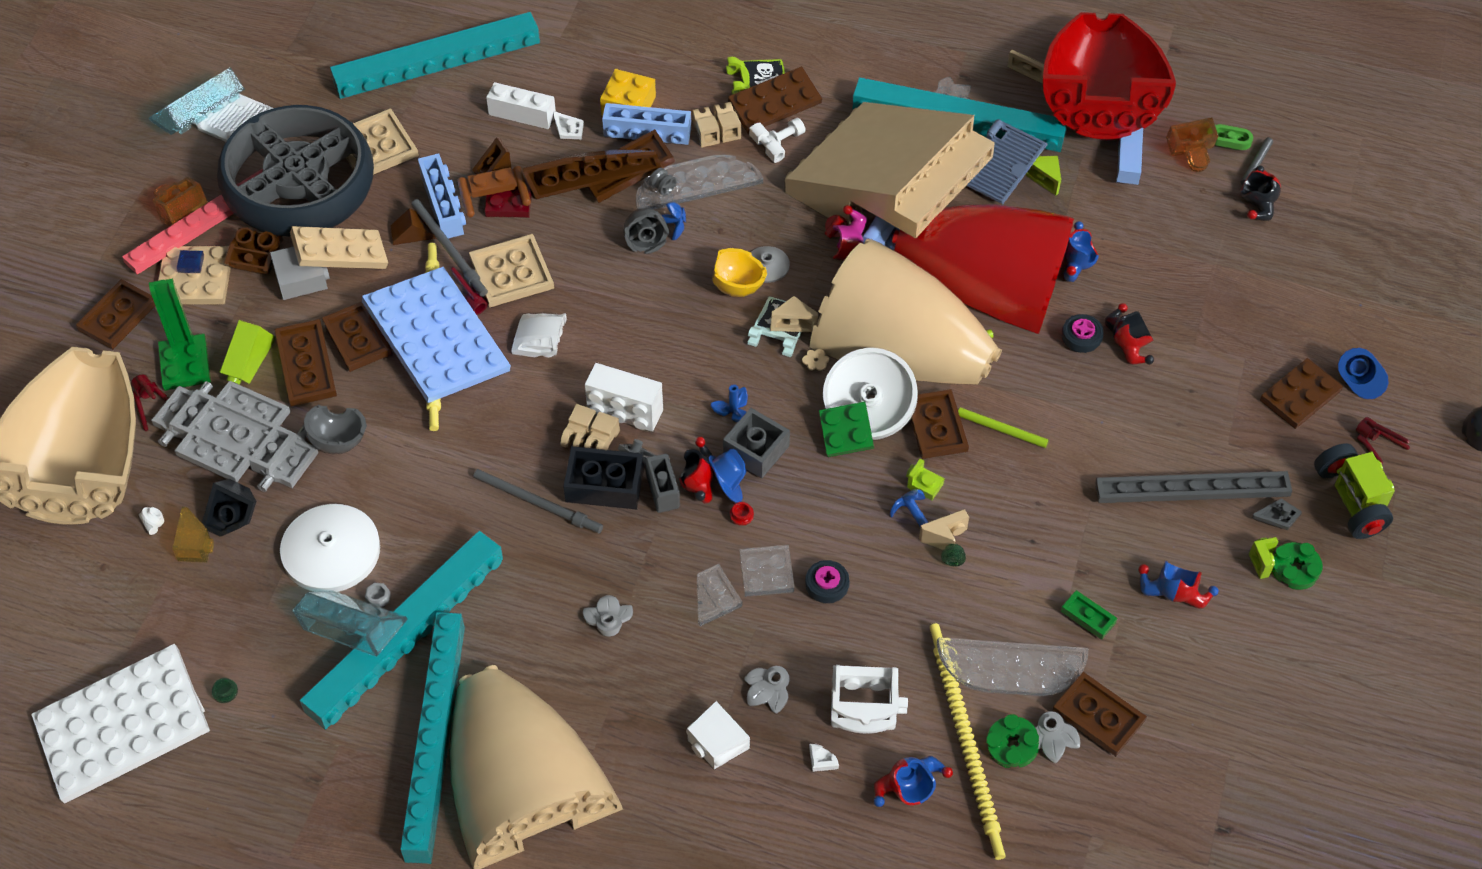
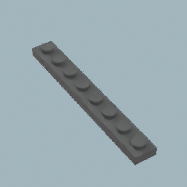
M1288 471L1096 478L1095 482L1098 503L1290 497L1292 493Z

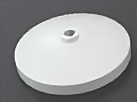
M880 348L858 349L843 356L829 371L823 388V400L826 409L866 401L873 440L888 437L903 428L912 417L918 399L916 379L911 368L898 355ZM870 395L875 396L874 398L867 399Z
M343 504L321 505L302 513L288 526L280 545L281 560L291 580L306 590L318 593L339 592L357 585L373 570L380 554V540L372 520L362 511Z

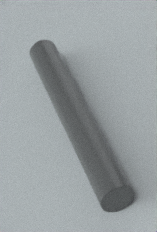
M1267 137L1240 181L1242 185L1249 174L1255 171V168L1262 163L1273 144L1271 138Z

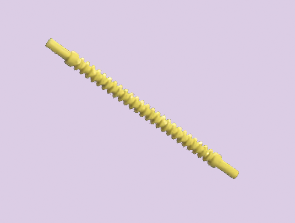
M932 624L929 628L935 645L933 652L935 658H937L936 662L939 664L940 676L943 677L944 689L947 690L945 693L948 696L947 701L951 703L949 705V708L952 709L951 715L955 716L953 721L956 723L955 728L958 729L956 733L960 736L958 740L962 742L960 747L964 749L962 751V754L965 755L964 761L968 762L966 767L970 769L968 774L971 776L970 781L973 782L972 788L976 789L974 791V795L978 796L976 802L980 803L977 807L981 810L979 814L983 817L982 823L985 824L983 826L984 832L990 838L995 859L1001 860L1006 857L999 835L1001 827L999 822L996 821L997 815H993L996 810L991 808L994 803L989 801L992 796L987 794L990 789L986 787L988 783L984 780L986 778L985 774L982 773L984 769L980 767L982 762L978 760L980 758V755L977 754L978 748L974 747L976 741L972 740L974 738V735L971 733L972 728L968 727L970 726V721L967 720L968 715L965 714L967 710L963 707L965 703L961 701L963 698L960 694L961 689L957 688L959 683L956 681L957 676L954 675L955 669H953L954 665L951 662L952 658L949 656V647L944 644L939 624Z

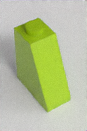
M239 320L220 373L227 376L226 381H232L238 385L241 382L250 384L275 342L276 337L260 326Z

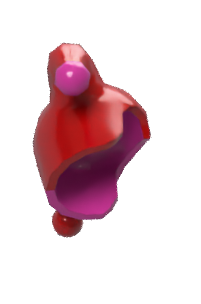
M850 205L844 206L843 212L846 215L852 216L853 221L848 226L833 225V229L840 233V240L837 244L839 251L833 256V259L845 261L859 243L864 244L862 232L866 224V217L852 209Z

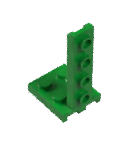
M173 278L149 282L150 293L168 339L158 342L164 391L177 389L179 386L184 388L200 385L205 381L211 383L205 333L199 335L192 334Z

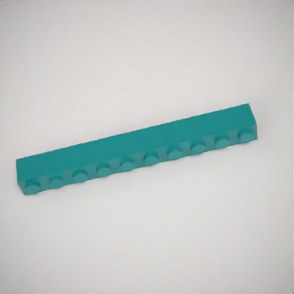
M531 12L335 65L330 67L339 98L342 99L539 44V29Z
M860 77L853 95L852 110L858 108L863 102L974 115L973 131L984 137L987 136V131L995 120L1000 119L1046 142L1048 145L1045 149L1061 152L1067 125H1063L1055 116ZM999 129L995 136L1002 139L1006 132Z
M478 531L300 699L304 713L325 730L331 724L337 723L349 707L357 704L364 692L373 688L386 671L392 670L404 654L411 652L415 644L431 632L435 625L436 612L450 613V610L457 603L465 600L468 593L475 586H479L484 581L485 576L491 570H495L500 566L503 560L501 546L481 531Z
M436 612L401 843V852L406 863H432L465 631L461 613Z

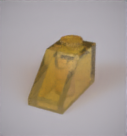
M182 507L173 544L175 556L178 561L207 562L209 553L213 552V538H210L207 528L187 507Z

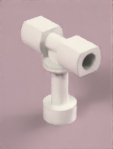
M795 118L788 122L789 127L776 133L774 130L768 132L761 123H756L750 127L749 135L758 145L763 144L766 147L765 153L774 163H777L785 157V150L781 146V140L792 134L797 137L805 133V126L799 118Z

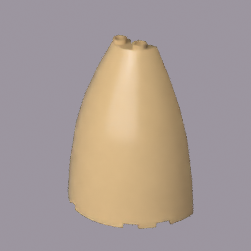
M866 239L864 244L859 243L837 271L831 282L833 285L829 297H824L818 311L821 315L817 324L813 327L810 340V348L814 350L822 349L826 355L838 360L858 349H884L902 358L911 368L917 381L978 385L982 377L986 378L991 370L990 363L993 361L997 362L1002 352V349L998 348L977 318L945 285L901 254L873 239Z
M71 347L29 382L8 406L0 418L1 503L9 508L17 507L26 511V516L56 524L89 523V520L99 517L103 519L113 513L114 509L122 503L133 459L136 418L134 396L120 352L103 350L102 354L96 355L87 348Z
M496 665L488 666L483 671L474 675L469 674L460 678L451 727V786L461 834L473 869H482L524 851L523 839L570 820L575 830L623 810L619 798L592 754L575 730L549 704L529 688L503 671L498 670Z

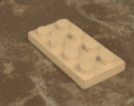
M295 226L291 228L290 235L299 266L386 269L388 265L378 230Z

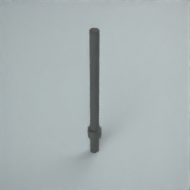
M418 199L414 200L411 205L463 272L464 279L470 286L475 288L480 296H485L488 290L480 281L478 273L469 267Z
M477 469L474 473V478L572 521L574 526L579 528L585 527L598 534L603 529L602 524L589 519L586 514L579 511L575 513L482 470Z

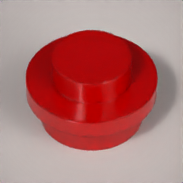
M738 502L730 510V519L737 525H747L754 518L753 508L746 502Z

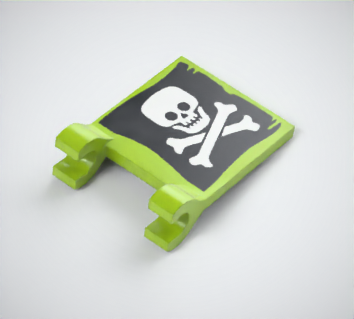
M736 57L727 58V74L732 75L740 71L742 82H733L734 90L731 91L732 95L785 73L782 59L741 61Z

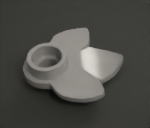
M611 595L601 597L597 602V607L583 609V617L587 624L597 626L601 634L608 637L616 635L620 631L622 623L630 620L633 615L632 605L620 606L617 598Z
M773 666L768 670L756 668L745 676L744 680L751 685L747 693V704L749 706H757L768 702L775 714L784 708L788 701L786 687L790 680L785 668L781 666ZM779 674L781 676L780 680L773 682L772 677Z
M1052 711L1041 715L1038 726L1035 727L1039 735V749L1042 748L1050 761L1057 763L1063 756L1065 747L1080 748V737L1077 730L1073 726L1064 723L1061 715ZM1053 720L1056 722V726L1049 728L1046 722Z

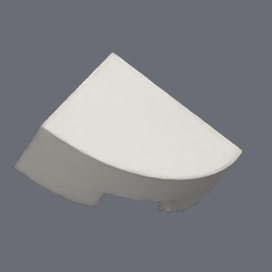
M809 744L813 772L839 769L838 760L834 754L824 749L821 745Z

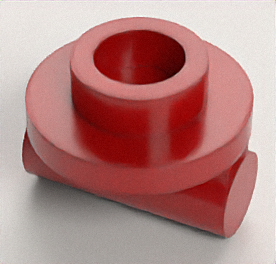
M840 215L829 217L825 223V235L829 238L840 237L839 231L834 230L833 225L847 226L845 218Z

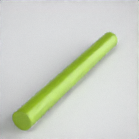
M961 407L958 410L961 418L1046 448L1049 439Z

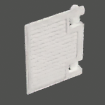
M216 84L191 113L185 114L183 123L187 126L193 123L197 125L199 131L226 142L231 134L245 121L273 108Z

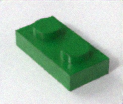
M1077 590L1061 608L1062 613L1101 640L1112 629L1118 619Z

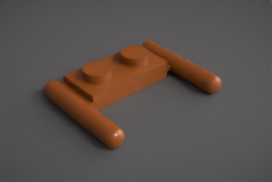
M516 166L513 169L505 168L467 176V179L461 177L457 180L464 210L469 218L475 215L470 196L476 198L515 190V187H518L522 204L524 206L531 204L520 166Z

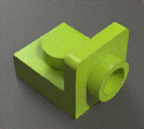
M919 459L917 464H912L907 471V488L910 490H921L926 498L933 500L943 486L945 478L925 469V461Z
M1264 537L1256 540L1249 552V557L1259 579L1269 577L1275 565L1273 553L1278 544L1276 537L1269 539Z

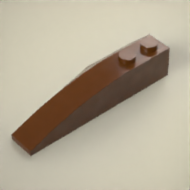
M608 150L571 155L522 168L535 198L540 199L662 168V164L656 151Z

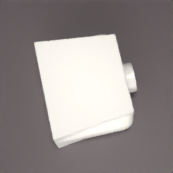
M717 701L695 722L689 725L686 731L688 741L692 744L694 753L699 758H704L713 769L722 766L750 749V737Z

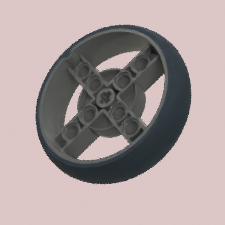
M288 105L273 108L251 117L231 134L223 146L219 157L217 178L224 201L231 211L244 223L262 232L266 231L277 236L291 237L290 231L292 226L333 228L348 219L361 206L370 190L373 180L374 162L367 140L360 130L345 117L322 107ZM298 136L319 137L313 143L305 141L286 142L283 140L284 138ZM257 151L265 158L262 173L237 186L235 179L240 167L249 156ZM352 154L357 161L356 167L349 179L336 190L327 181L329 167ZM279 197L286 199L306 198L310 202L300 205L269 204Z

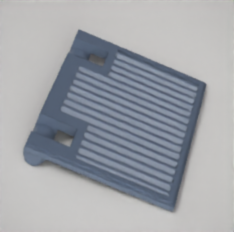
M997 119L986 134L987 139L995 142L993 158L966 186L1004 204L1048 144ZM999 129L1006 132L1002 139L995 136Z

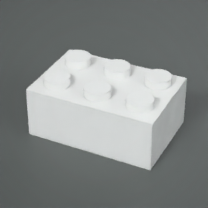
M595 363L585 383L587 407L596 410V415L598 412H602L619 418V423H626L640 430L653 432L663 412L662 383Z

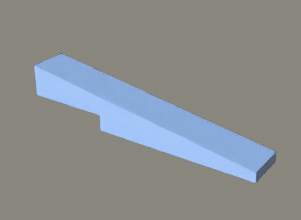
M1143 128L1132 132L1130 136L1119 138L1117 182L1139 184L1142 167Z

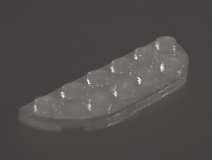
M713 155L669 165L664 169L667 170L668 175H673L677 179L675 188L671 193L663 196L658 192L657 188L649 185L651 175L646 177L644 183L637 189L636 209L650 208L655 210L667 207V203L674 202L680 204L763 184V176L750 162L744 163L736 160V156Z
M941 637L937 639L938 653L947 671L961 684L971 689L988 693L1049 696L1068 689L1081 675L1088 659V648Z

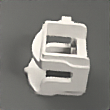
M833 665L831 726L855 733H877L885 730H894L896 727V714H907L908 698L899 697L898 668ZM840 687H845L849 690L871 688L875 691L889 689V704L839 702ZM838 714L846 718H838Z

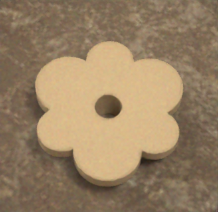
M822 349L809 350L807 355L802 358V362L808 366L809 370L823 371L829 362V357L825 356V351Z

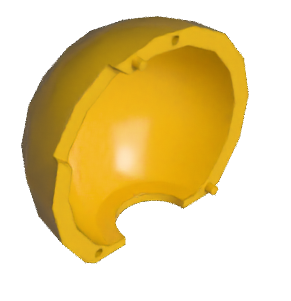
M727 248L718 251L712 281L721 292L731 297H745L755 293L763 285L767 271L766 267L752 256V253L742 249Z

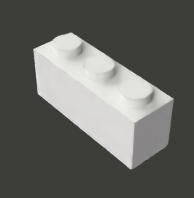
M495 82L486 97L489 115L549 129L554 119V112H556L553 96Z

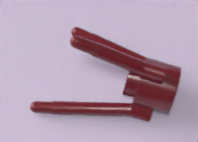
M451 267L455 277L468 292L465 299L476 315L481 314L487 308V300L480 296L472 286L473 292L455 267Z
M141 374L132 379L131 387L134 390L133 396L143 429L148 431L140 398L147 399L151 397L155 399L154 392L164 401H167L169 397L158 388L155 382H151L148 376Z
M1365 417L1356 428V432L1360 434L1357 440L1363 443L1369 452H1373L1381 464H1383L1382 459L1367 440L1374 441L1379 435H1382L1404 449H1410V446L1407 445L1410 441L1407 438L1376 423L1369 417Z

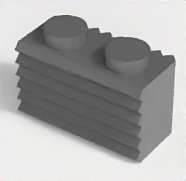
M662 454L646 458V476L657 512L661 513L678 509L680 507V491L678 490L669 455Z

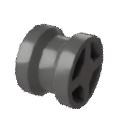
M664 168L655 170L649 179V185L657 188L658 192L663 196L671 193L677 183V179L673 175H668L667 170Z

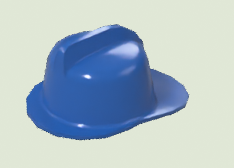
M1352 348L1340 357L1338 371L1352 391L1359 397L1375 399L1386 391L1389 383L1388 375L1371 352L1363 348Z
M730 449L718 457L710 455L708 457L709 463L714 469L722 490L735 503L741 502L743 495L739 484L747 472L743 459L735 449Z

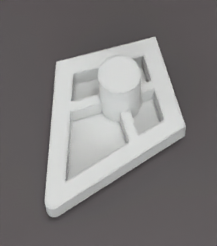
M554 112V119L560 139L582 140L584 121Z

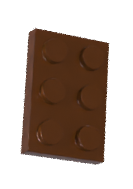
M120 279L76 324L79 332L113 350L155 307L152 295Z
M362 302L322 317L323 324L349 372L392 355L388 342Z
M1306 358L1263 393L1260 401L1296 429L1342 391L1343 385L1310 359Z
M952 389L918 394L916 408L910 420L921 458L926 459L968 452L969 445Z
M1082 672L1053 706L1052 712L1061 715L1066 722L1115 757L1147 718L1146 715L1085 672Z

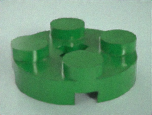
M1286 543L1279 546L1274 554L1275 565L1272 573L1280 583L1282 580L1284 583L1289 584V588L1303 590L1312 587L1319 579L1323 564L1319 554L1310 543ZM1293 562L1301 564V570H1297V567L1291 566Z
M1014 714L999 719L991 726L988 732L987 745L989 754L997 764L1005 768L1027 766L1036 758L1039 750V735L1036 728L1025 718ZM1017 737L1019 746H1007L1009 743L1008 738Z

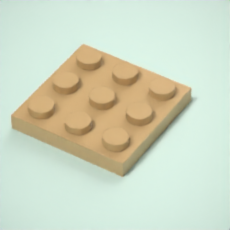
M392 109L353 123L367 140L372 152L374 162L373 175L419 156L417 148ZM351 154L346 159L354 170L357 161Z
M533 234L469 252L474 270L478 273L480 281L488 290L485 297L489 307L554 289V282Z
M229 246L174 247L162 259L159 280L173 278L182 304H225L231 267L225 266L224 261Z

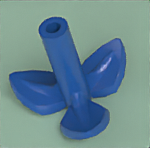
M672 202L666 204L671 214L662 216L666 223H674L676 225L672 240H676L684 231L686 212L684 207H680L679 204Z
M731 385L729 387V404L724 401H715L710 404L711 408L722 416L732 412V420L739 422L746 414L745 410L738 408L746 406L748 400L747 390L745 387L738 390L737 385Z
M914 489L905 493L893 504L890 516L893 517L901 506H906L919 527L928 523L914 501L925 499L923 491Z

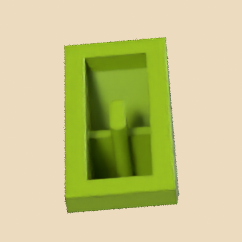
M1039 156L1025 176L1055 196L1059 194L1061 183L1058 156Z

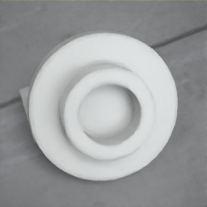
M145 507L139 514L142 523L150 535L157 533L158 527H161L164 523L163 515L157 508Z

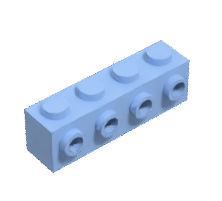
M605 104L602 118L604 137L636 140L655 129L665 143L689 144L691 111Z
M439 154L419 158L421 178L437 225L447 238L464 235L463 225H466L464 213L459 212L461 207L458 196L453 195L455 193L453 182L447 178L450 177L447 165H443Z

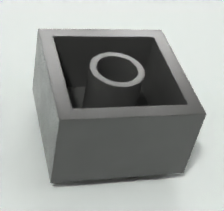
M750 408L723 439V453L730 449L737 450L745 463V468L758 477L763 478L788 449L790 430L755 409Z

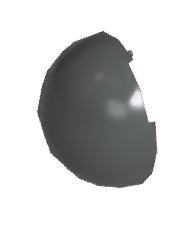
M317 405L307 412L304 419L306 436L318 450L332 455L343 454L356 447L361 442L367 427L365 417L355 408H346L343 413L335 414L330 412L327 406Z

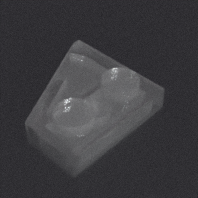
M719 564L697 574L699 626L742 607L741 598Z

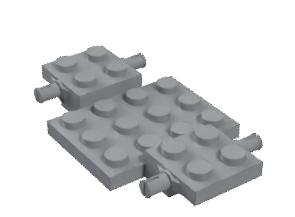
M207 381L203 383L199 390L196 389L195 391L179 386L152 419L154 426L165 431L161 438L158 439L160 445L166 447L173 437L183 439L175 449L178 457L235 482H238L248 467L251 466L253 471L264 476L257 485L258 489L263 490V492L267 491L272 482H279L293 488L319 453L315 446L305 441L307 436L304 425L297 434L280 426L290 413L288 406L232 381L227 383L216 398L208 394L213 386L209 382L207 383Z

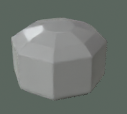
M373 583L367 587L365 599L371 608L384 607L389 603L391 596L389 589L384 583Z

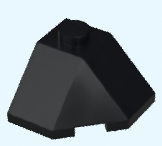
M231 479L213 483L200 527L222 537L250 524L257 502L250 488Z

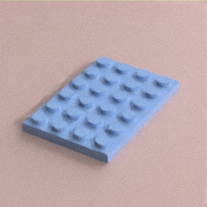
M444 267L362 296V303L427 403L510 371L511 365Z

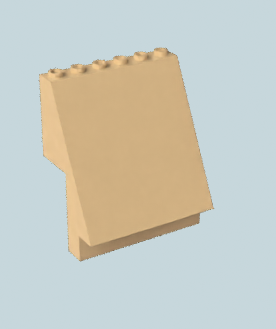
M863 102L858 108H854L850 116L845 121H841L838 127L832 133H829L825 140L819 146H816L806 159H802L793 172L790 171L785 178V193L828 218L833 215L844 217L847 221V226L851 224L853 218L851 215H846L843 212V207L850 205L852 209L861 214L862 208L912 237L917 238L929 223L993 158L995 142L973 131L974 115Z

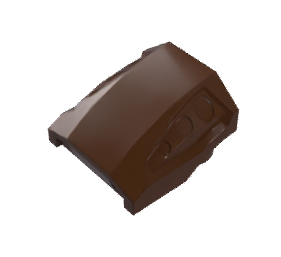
M247 227L238 228L234 239L230 243L224 264L239 270L269 274L273 265L270 252L277 251L284 239L282 236L276 237V235L266 231L258 233L256 231L253 232Z

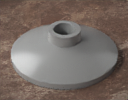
M763 246L750 252L753 257L766 267L767 276L764 283L779 281L788 273L790 261L782 250L776 247Z

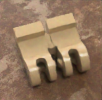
M731 102L724 103V109H721L719 104L714 105V116L710 112L709 107H704L703 113H700L699 109L692 110L693 124L697 130L701 147L720 144V135L723 143L741 139V122Z
M576 404L569 418V423L563 431L560 445L569 448L573 443V447H583L585 443L584 448L608 450L612 440L620 432L619 418L602 412H598L596 415V410Z

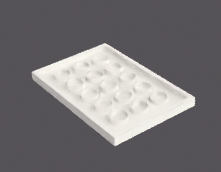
M175 644L32 713L60 800L63 803H67L210 731L180 651Z

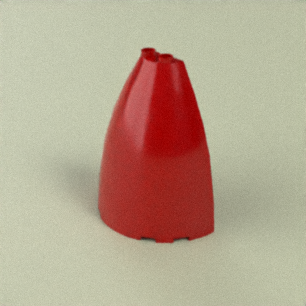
M1079 13L1058 32L1049 46L1044 62V96L1054 116L1063 125H1067L1075 130L1076 133L1094 139L1122 138L1132 135V132L1141 128H1147L1157 120V117L1164 108L1168 107L1175 91L1176 80L1163 50L1148 33L1124 14L1108 13L1107 17L1100 19L1096 16V13Z
M997 204L945 207L917 238L902 230H895L892 243L896 244L895 252L937 278L964 304L1001 321L1039 334L1064 258L1074 218L1042 210Z

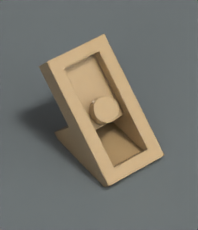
M964 509L921 525L920 541L953 553L956 542L954 536L962 534L968 527L969 516Z

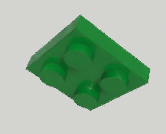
M866 401L819 410L827 457L874 449Z

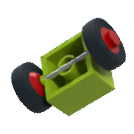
M1344 443L1325 450L1316 458L1314 467L1320 477L1333 478L1338 476L1335 487L1352 516L1347 525L1354 538L1365 539L1385 530L1392 523L1393 515L1387 506L1394 494V485L1385 475L1381 462L1376 459L1373 452L1358 455L1351 444Z

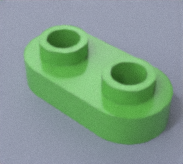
M1217 124L1211 128L1209 140L1217 146L1247 150L1252 145L1253 134L1247 129Z

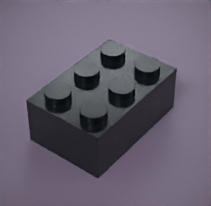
M571 446L563 486L565 502L637 510L644 473L643 453Z

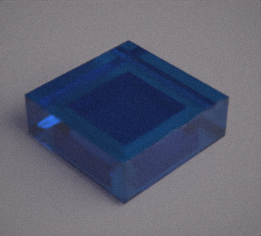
M180 250L177 263L178 273H201L204 260L203 251Z

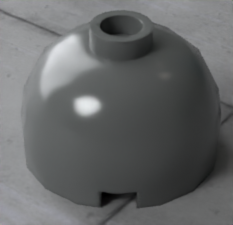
M640 208L633 211L627 217L623 232L627 245L633 251H645L644 254H650L658 251L665 245L669 229L665 219L658 211L650 208Z

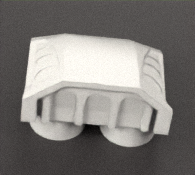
M523 314L514 338L512 354L528 357H552L556 355L557 345L563 333L562 328L567 320L566 314Z

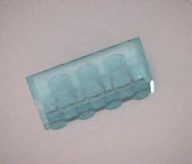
M230 67L149 117V120L171 135L177 131L182 134L192 128L190 126L191 122L195 121L198 124L208 118L206 113L212 111L214 114L224 108L222 103L225 101L231 104L239 99L238 93L245 89Z
M335 591L308 592L292 610L305 631L376 657L408 620L404 615Z

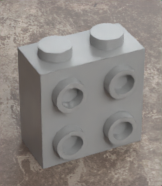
M294 247L270 252L283 300L328 289L326 280L330 279L327 267L299 266Z

